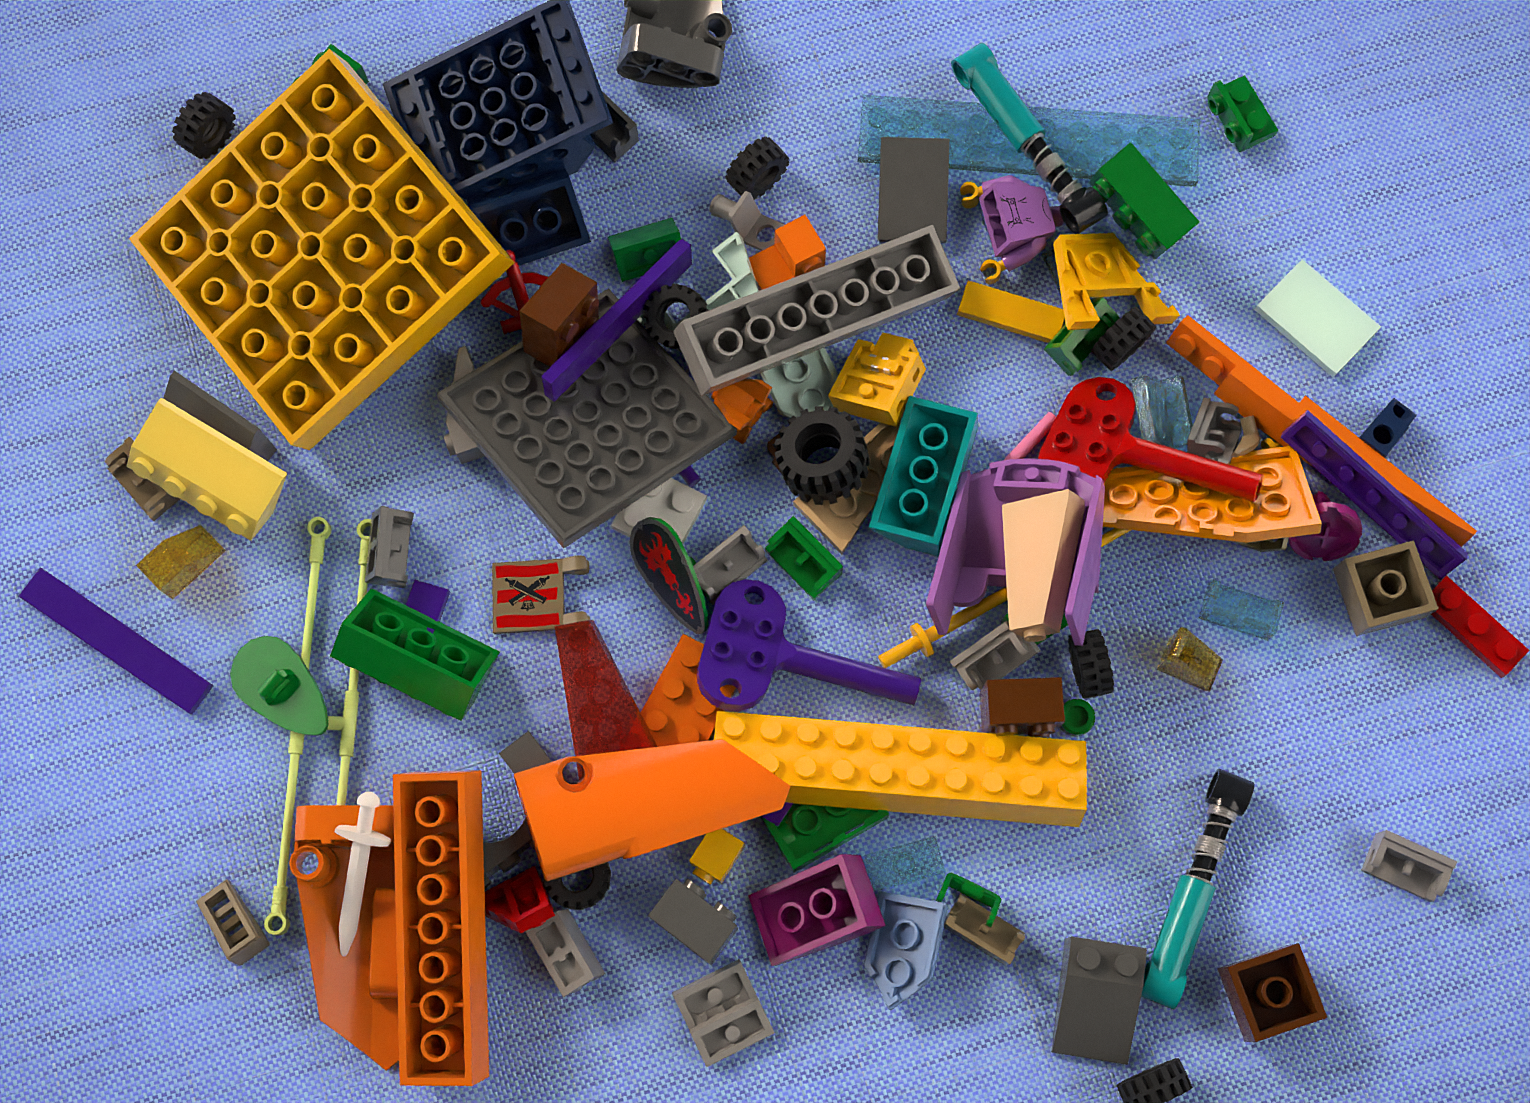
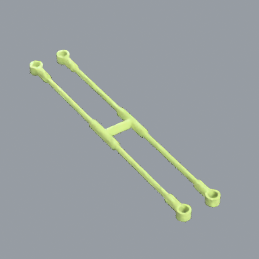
M314 517L308 522L307 530L311 535L309 556L311 570L301 659L308 670L320 564H323L325 539L330 536L332 531L330 524L322 517ZM364 519L357 526V533L361 538L358 562L361 568L357 604L367 594L368 583H365L370 536H364L363 531L366 527L371 526V519ZM318 524H325L323 532L319 534L314 533V529ZM351 667L348 691H345L343 716H328L329 725L327 730L341 731L339 749L341 765L336 805H346L350 757H353L360 694L357 691L359 671ZM290 731L288 753L291 755L277 885L273 887L271 914L264 921L266 931L277 936L285 934L290 926V920L286 916L288 897L286 880L299 758L303 754L305 736ZM276 917H280L283 923L278 931H274L272 928V921Z

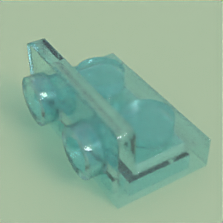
M1141 375L1131 379L1142 439L1171 448L1187 445L1193 424L1184 377L1176 375L1164 380H1158Z

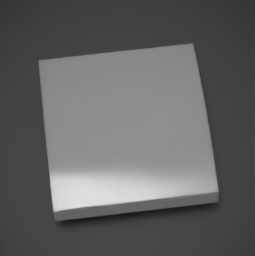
M740 959L672 992L706 1067L774 1034V1030Z

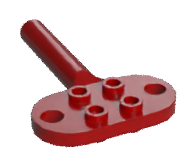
M1106 377L1086 379L1072 388L1066 396L1038 456V459L1060 461L1078 466L1082 473L1094 478L1097 475L1103 479L1104 483L1115 466L1125 463L1251 502L1257 500L1264 479L1263 474L1131 435L1130 429L1136 414L1133 393L1124 383ZM1105 391L1116 395L1113 399L1107 401L1097 397Z

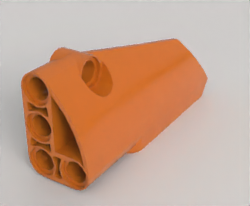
M723 739L583 756H568L513 774L538 861L547 882L622 857L623 859L636 857L781 810L791 787ZM570 762H576L582 768V777L574 784L567 783L562 774L564 767Z
M360 805L297 806L294 852L290 857L289 865L291 872L297 879L319 1020L387 1071L399 1061L393 805H380L375 808L372 830L391 838V843L387 847L371 846L358 928L346 956H342L340 953L339 922L353 841L336 834L335 828L339 825L357 826ZM315 854L319 861L318 867L313 873L305 874L302 867L303 861L307 856Z

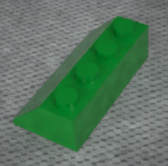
M371 588L341 623L330 657L375 678L380 683L387 684L411 698L441 711L445 715L462 721L475 702L500 651L439 621H435L429 616ZM427 627L434 629L433 634L427 631Z

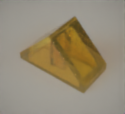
M1180 627L1170 637L1157 670L1201 690L1210 692L1223 659L1187 628Z

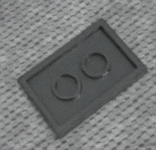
M881 137L877 241L889 242L933 225L940 242L946 243L950 139Z

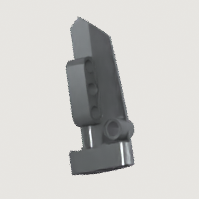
M624 0V7L628 9L616 69L619 75L634 81L665 87L699 88L719 84L725 44L732 33V24L723 15L722 0ZM709 30L712 31L716 35V37L711 35Z

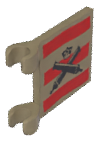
M578 555L562 559L492 563L493 633L590 629L591 620L586 612L579 611L565 614L564 574H588L589 561L586 560V557Z

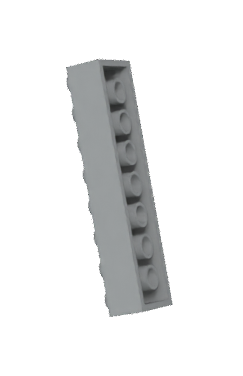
M930 225L682 320L673 332L700 395L704 396L946 300L961 288L934 226Z

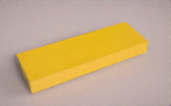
M969 280L967 281L957 312L958 316L1049 343L1060 331L1065 319L1064 310Z

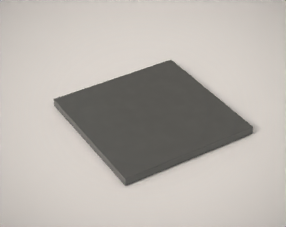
M609 288L598 294L599 319L619 300ZM638 320L555 402L545 396L542 375L550 367L525 353L523 341L437 393L438 401L563 549L737 435V428L726 420L719 408L707 395H700L696 383L667 351L649 335V332Z

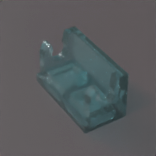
M1214 579L1209 581L1198 619L1267 641L1277 633L1284 604L1283 601L1277 599L1268 600L1220 584V581Z

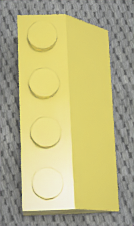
M163 398L158 400L133 442L126 466L139 477L150 480L163 488L169 495L182 499L195 507L201 514L212 517L227 526L231 532L242 535L252 541L274 513L287 476L285 471Z

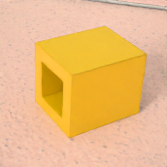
M724 829L707 833L689 860L690 864L695 867L692 874L709 885L714 880L722 884L743 851L745 843Z

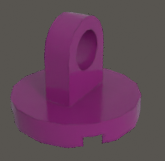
M1318 491L1312 496L1322 523L1321 533L1289 537L1288 541L1293 551L1304 559L1313 560V557H1322L1323 561H1333L1345 557L1357 548L1360 543L1359 538L1362 535V524L1356 511L1344 504L1331 502L1326 494Z

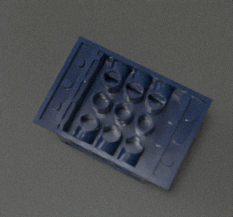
M549 0L382 83L394 119L455 192L466 200L562 168H566L569 175L578 172L595 149L590 134L613 123L569 0Z

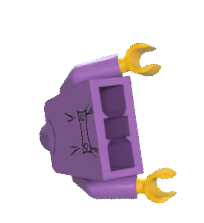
M1012 175L984 181L982 186L979 187L973 182H965L960 188L961 195L974 194L961 200L964 208H974L980 201L995 257L1002 258L999 262L989 259L982 263L981 272L987 268H994L997 271L996 274L985 279L987 284L996 283L1000 279L1003 270L1007 269L1010 272L1035 258L1046 247V240L1055 233L1056 227L1062 226L1064 223L1060 215L1059 206H1049L1043 188L1030 186Z

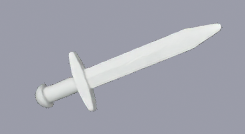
M364 792L357 799V804L360 805L357 826L339 825L335 828L336 834L353 841L339 922L340 953L342 956L348 954L357 932L371 846L387 847L391 843V838L372 830L375 808L380 806V799L373 792Z

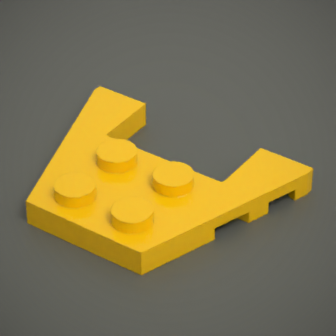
M1114 233L1060 234L1053 242L1065 323L1068 330L1093 329L1100 321L1090 300L1091 297L1134 295L1142 312L1154 325L1172 324L1180 316L1173 305L1168 308L1158 295L1162 291L1154 282H1146L1137 271L1140 267L1139 263Z

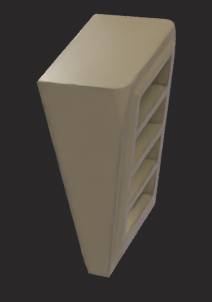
M228 879L196 901L228 961L239 966L243 965L270 945L264 932ZM228 897L230 901L214 912L212 908ZM234 910L236 911V914L234 916L229 918L224 923H221L220 920L225 918ZM243 924L244 927L236 933H234L232 936L228 934L229 932L237 928L239 925Z

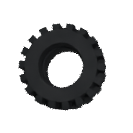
M816 406L815 411L808 412V409L800 411L802 416L798 418L792 416L788 420L789 426H782L779 434L781 438L775 441V448L777 450L775 458L790 491L795 496L799 494L801 500L807 503L813 499L815 505H823L824 500H829L830 504L838 503L837 498L841 496L844 499L852 496L850 490H859L862 486L860 478H867L869 473L867 466L870 465L868 449L855 419L852 420L850 414L845 411L839 414L838 409L831 406L828 411H824L823 406ZM833 447L839 449L838 453L825 463L811 464L806 462L813 452L821 448Z

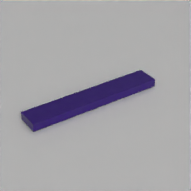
M684 239L679 240L542 375L546 397L555 402L643 314V311L647 310L648 306L645 304L647 300H652L653 296L651 294L655 290L661 291V287L664 285L671 286L692 265L691 244Z
M1309 410L1283 431L1280 438L1399 544L1414 541L1422 564L1439 580L1467 559L1468 553Z
M41 567L18 596L191 715H193L214 686Z

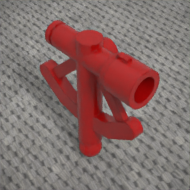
M506 250V253L515 263L506 270L507 277L495 282L481 299L483 307L487 308L493 305L514 316L505 321H500L504 334L521 330L520 310L529 301L525 284L534 283L541 287L549 278V276L535 272L521 273L518 262L515 261V253L511 250ZM511 287L518 310L496 298L501 292Z

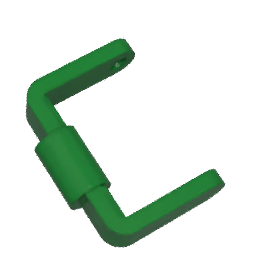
M948 873L942 883L936 901L942 902L948 887H951L991 907L985 924L991 928L1001 903L1000 896L961 876Z

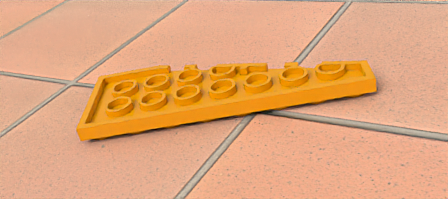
M1291 446L1253 450L1243 456L1232 457L1230 465L1264 475L1263 484L1255 502L1135 466L1112 469L1104 483L1103 527L1248 543L1321 533L1322 523L1299 455Z

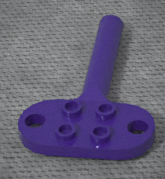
M744 579L732 582L719 594L697 669V684L701 694L712 705L725 711L736 712L753 708L763 700L771 677L777 671H787L905 704L915 705L921 685L920 677L787 641L783 633L786 621V606L781 595L772 586L759 580ZM749 593H755L762 598L763 602L754 605L749 603L744 596ZM724 685H732L738 689L739 695L734 698H728L721 693L720 688Z

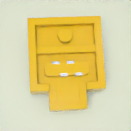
M883 332L875 346L873 342L857 339L828 394L833 407L837 408L838 412L845 411L850 415L897 427L904 413L908 397L913 396L926 371L914 341Z

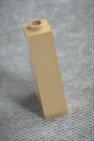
M1069 489L1002 505L1009 630L1023 637L1028 642L1043 641L1046 639V635L1060 633L1085 509L1084 499Z

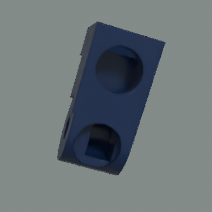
M1393 398L1359 438L1385 458L1408 430V426L1417 414Z

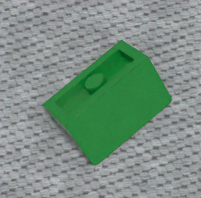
M673 218L608 237L622 282L643 276L669 249L681 240L680 232Z

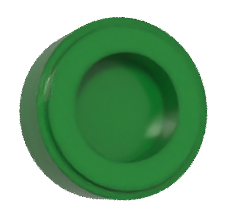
M1071 699L1064 703L1065 722L1061 725L1060 729L1067 735L1074 737L1086 734L1095 723V712L1092 706L1082 699Z

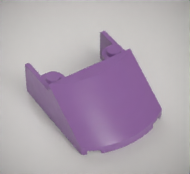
M1048 459L1003 460L989 463V469L973 474L970 473V470L962 472L926 601V606L938 634L947 635L954 606L970 607L978 604L984 598L988 586L1007 587L1002 505L1069 489L1084 499L1085 509L1064 613L1074 645L1083 646L1094 593H1099L1105 495L1103 479L1097 475L1094 478L1082 473L1078 466Z

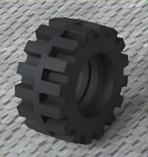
M202 92V94L194 95V100L189 99L186 101L187 106L185 108L181 107L179 110L181 114L175 118L174 123L177 125L173 127L172 132L175 134L173 139L179 146L199 159H208L211 154L216 155L218 149L226 145L225 140L230 139L232 135L230 130L234 129L235 124L233 121L236 120V117L233 114L234 110L226 103L210 93Z
M762 137L761 140L758 138L754 140L752 145L748 144L743 152L740 151L737 154V159L732 160L730 163L731 167L727 169L725 177L727 182L740 196L747 191L751 193L755 200L758 195L761 197L765 194L766 190L773 188V184L782 178L781 175L786 172V167L789 165V157L770 137Z
M672 284V286L664 285L661 287V291L655 290L651 294L653 296L651 301L647 300L645 304L648 306L647 311H643V317L646 318L644 325L649 330V335L658 343L669 348L681 349L674 332L669 330L664 323V315L668 307L673 303H684L690 310V317L709 310L706 307V301L693 289L679 284Z
M1137 307L1132 308L1098 339L1099 341L1094 344L1091 352L1112 371L1120 366L1122 362H1125L1129 356L1134 354L1155 331L1156 326Z
M1099 629L1086 631L1083 646L1074 645L1072 636L1069 635L1070 661L1082 698L1113 693V670L1111 669L1108 649L1105 646V640Z
M606 862L591 867L592 881L582 891L574 892L568 890L562 882V877L548 882L544 878V887L557 904L568 909L584 910L596 905L598 901L604 898L607 889L609 890L611 878L609 863Z
M1179 1058L1166 1061L1160 1065L1158 1064L1116 1085L1124 1103H1164L1193 1088Z

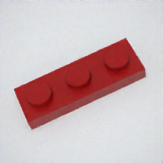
M1447 575L1431 589L1438 606V610L1431 615L1500 678L1506 676L1530 651Z

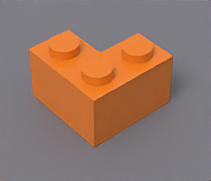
M806 215L776 229L774 245L749 257L759 291L825 266L826 247Z

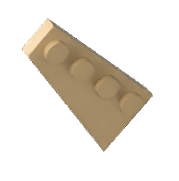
M902 417L897 427L879 423L864 437L870 457V465L867 466L869 473L866 479L860 478L862 486L858 491L855 489L850 490L852 496L847 499L841 496L837 498L838 503L830 504L829 500H824L823 505H815L813 499L807 503L802 501L800 496L793 501V505L841 555L876 504Z

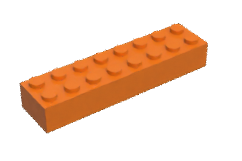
M481 770L393 774L400 1085L474 1086L489 1077Z

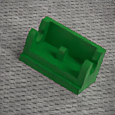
M1104 297L1090 299L1100 319L1093 329L1068 330L1065 324L1044 348L1047 354L1068 376H1072L1075 372L1080 371L1083 367L1081 363L1091 353L1094 344L1120 319L1118 314L1107 304L1108 301Z
M794 516L767 541L769 544L765 547V551L813 601L842 575L843 566Z

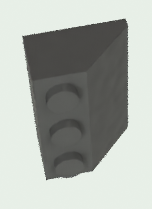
M175 370L170 375L163 399L266 461H269L277 449L258 427Z

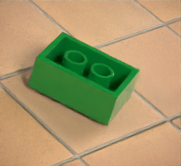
M1131 142L1098 169L1088 182L1114 212L1112 217L1117 225L1124 231L1129 229L1137 238L1135 240L1137 248L1147 257L1151 255L1154 259H1157L1199 223V220Z

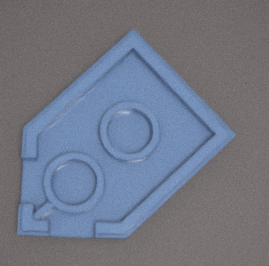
M879 891L877 902L886 926L870 932L864 967L869 976L874 979L882 993V999L889 1010L894 1009L933 980L948 904Z

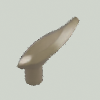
M1254 415L1240 419L1244 436L1231 456L1239 457L1248 454L1260 444L1261 437Z

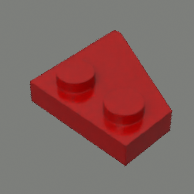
M535 866L485 891V917L519 933H523L531 928H537L555 916L542 878Z

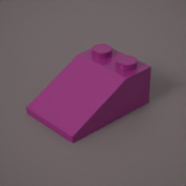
M838 855L748 895L771 966H777L842 944L886 926L861 855Z

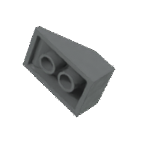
M1073 936L1065 938L1052 1053L1128 1065L1143 989L1147 948Z

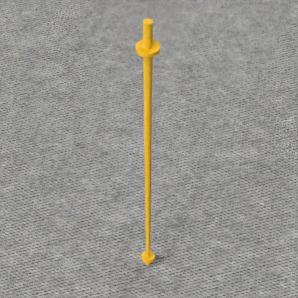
M1270 438L1261 441L1262 449L1282 446ZM1114 528L1102 535L1101 547L1131 530ZM1007 587L987 596L978 604L967 607L952 615L947 634L1007 601ZM914 623L910 626L913 637L878 656V659L883 668H887L918 650H921L924 656L928 658L934 654L931 643L945 635H939L935 625L923 630L918 623Z

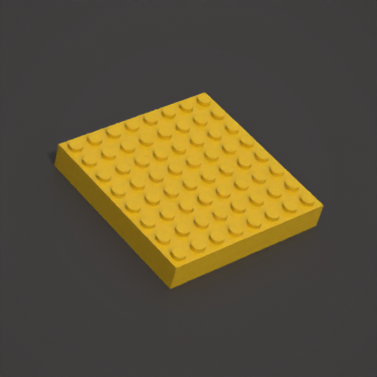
M331 49L325 52L129 238L290 445L311 450L515 263L348 62Z

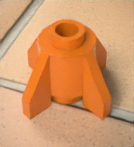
M744 379L714 391L711 395V398L714 400L713 403L719 408L726 420L737 428V435L733 438L741 444L746 442L752 430L751 427L756 424L762 413L769 410L774 403L767 398L772 387L760 379Z

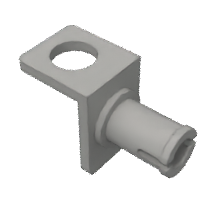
M747 191L743 193L738 202L718 194L712 199L709 211L711 215L729 221L734 231H737L742 236L744 244L760 251L774 245V237L768 242H760L757 240L758 233L764 228L770 227L776 230L785 225L762 215L751 193Z

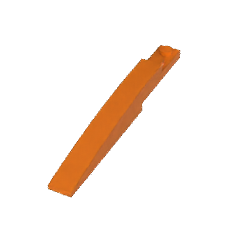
M1189 315L1179 323L1166 341L1167 345L1219 385L1214 395L1225 403L1237 406L1239 408L1238 413L1241 416L1248 417L1254 415L1257 428L1283 447L1289 446L1280 438L1283 431L1309 410L1458 545L1462 547L1477 532V530L1306 395L1300 402H1297ZM1299 455V458L1308 463L1301 455Z

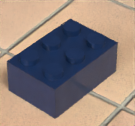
M566 168L467 200L470 210L505 251L511 250L515 253V261L518 262L519 266L591 242Z

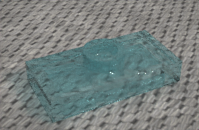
M936 836L864 855L874 892L946 873Z

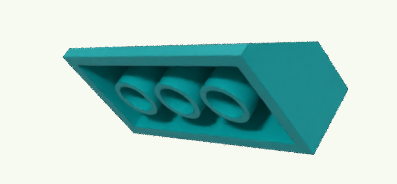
M913 396L908 397L869 524L870 530L904 548L939 557L960 476L966 470L978 430L977 412Z

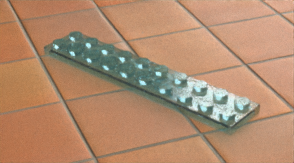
M863 95L857 161L859 163L880 164L881 137L950 139L949 169L1039 176L1036 169L1033 168V160L1025 157L1024 152L1018 153L981 103ZM1027 106L1045 130L1043 140L1047 145L1051 144L1050 149L1053 153H1058L1065 163L1064 168H1069L1067 172L1072 178L1091 179L1098 169L1131 142L1167 185L1196 187L1199 181L1200 119Z

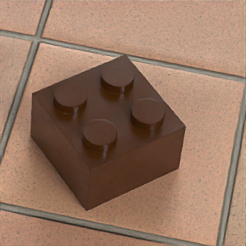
M561 263L520 310L524 352L551 367L599 320L597 282Z
M1062 677L987 680L979 693L982 733H993L999 736L1028 734L1030 737L1050 738V734L1055 733L1065 722Z
M1299 943L1286 945L1217 968L1244 1042H1258L1328 1018Z

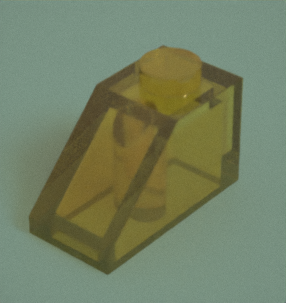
M199 525L163 540L136 566L161 592L174 599L226 550L202 525Z

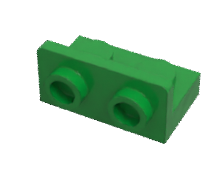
M1245 75L1227 84H1223L1221 80L1213 83L1207 96L1208 106L1215 116L1218 115L1224 125L1227 139L1231 143H1235L1239 152L1262 143L1277 134L1278 128Z

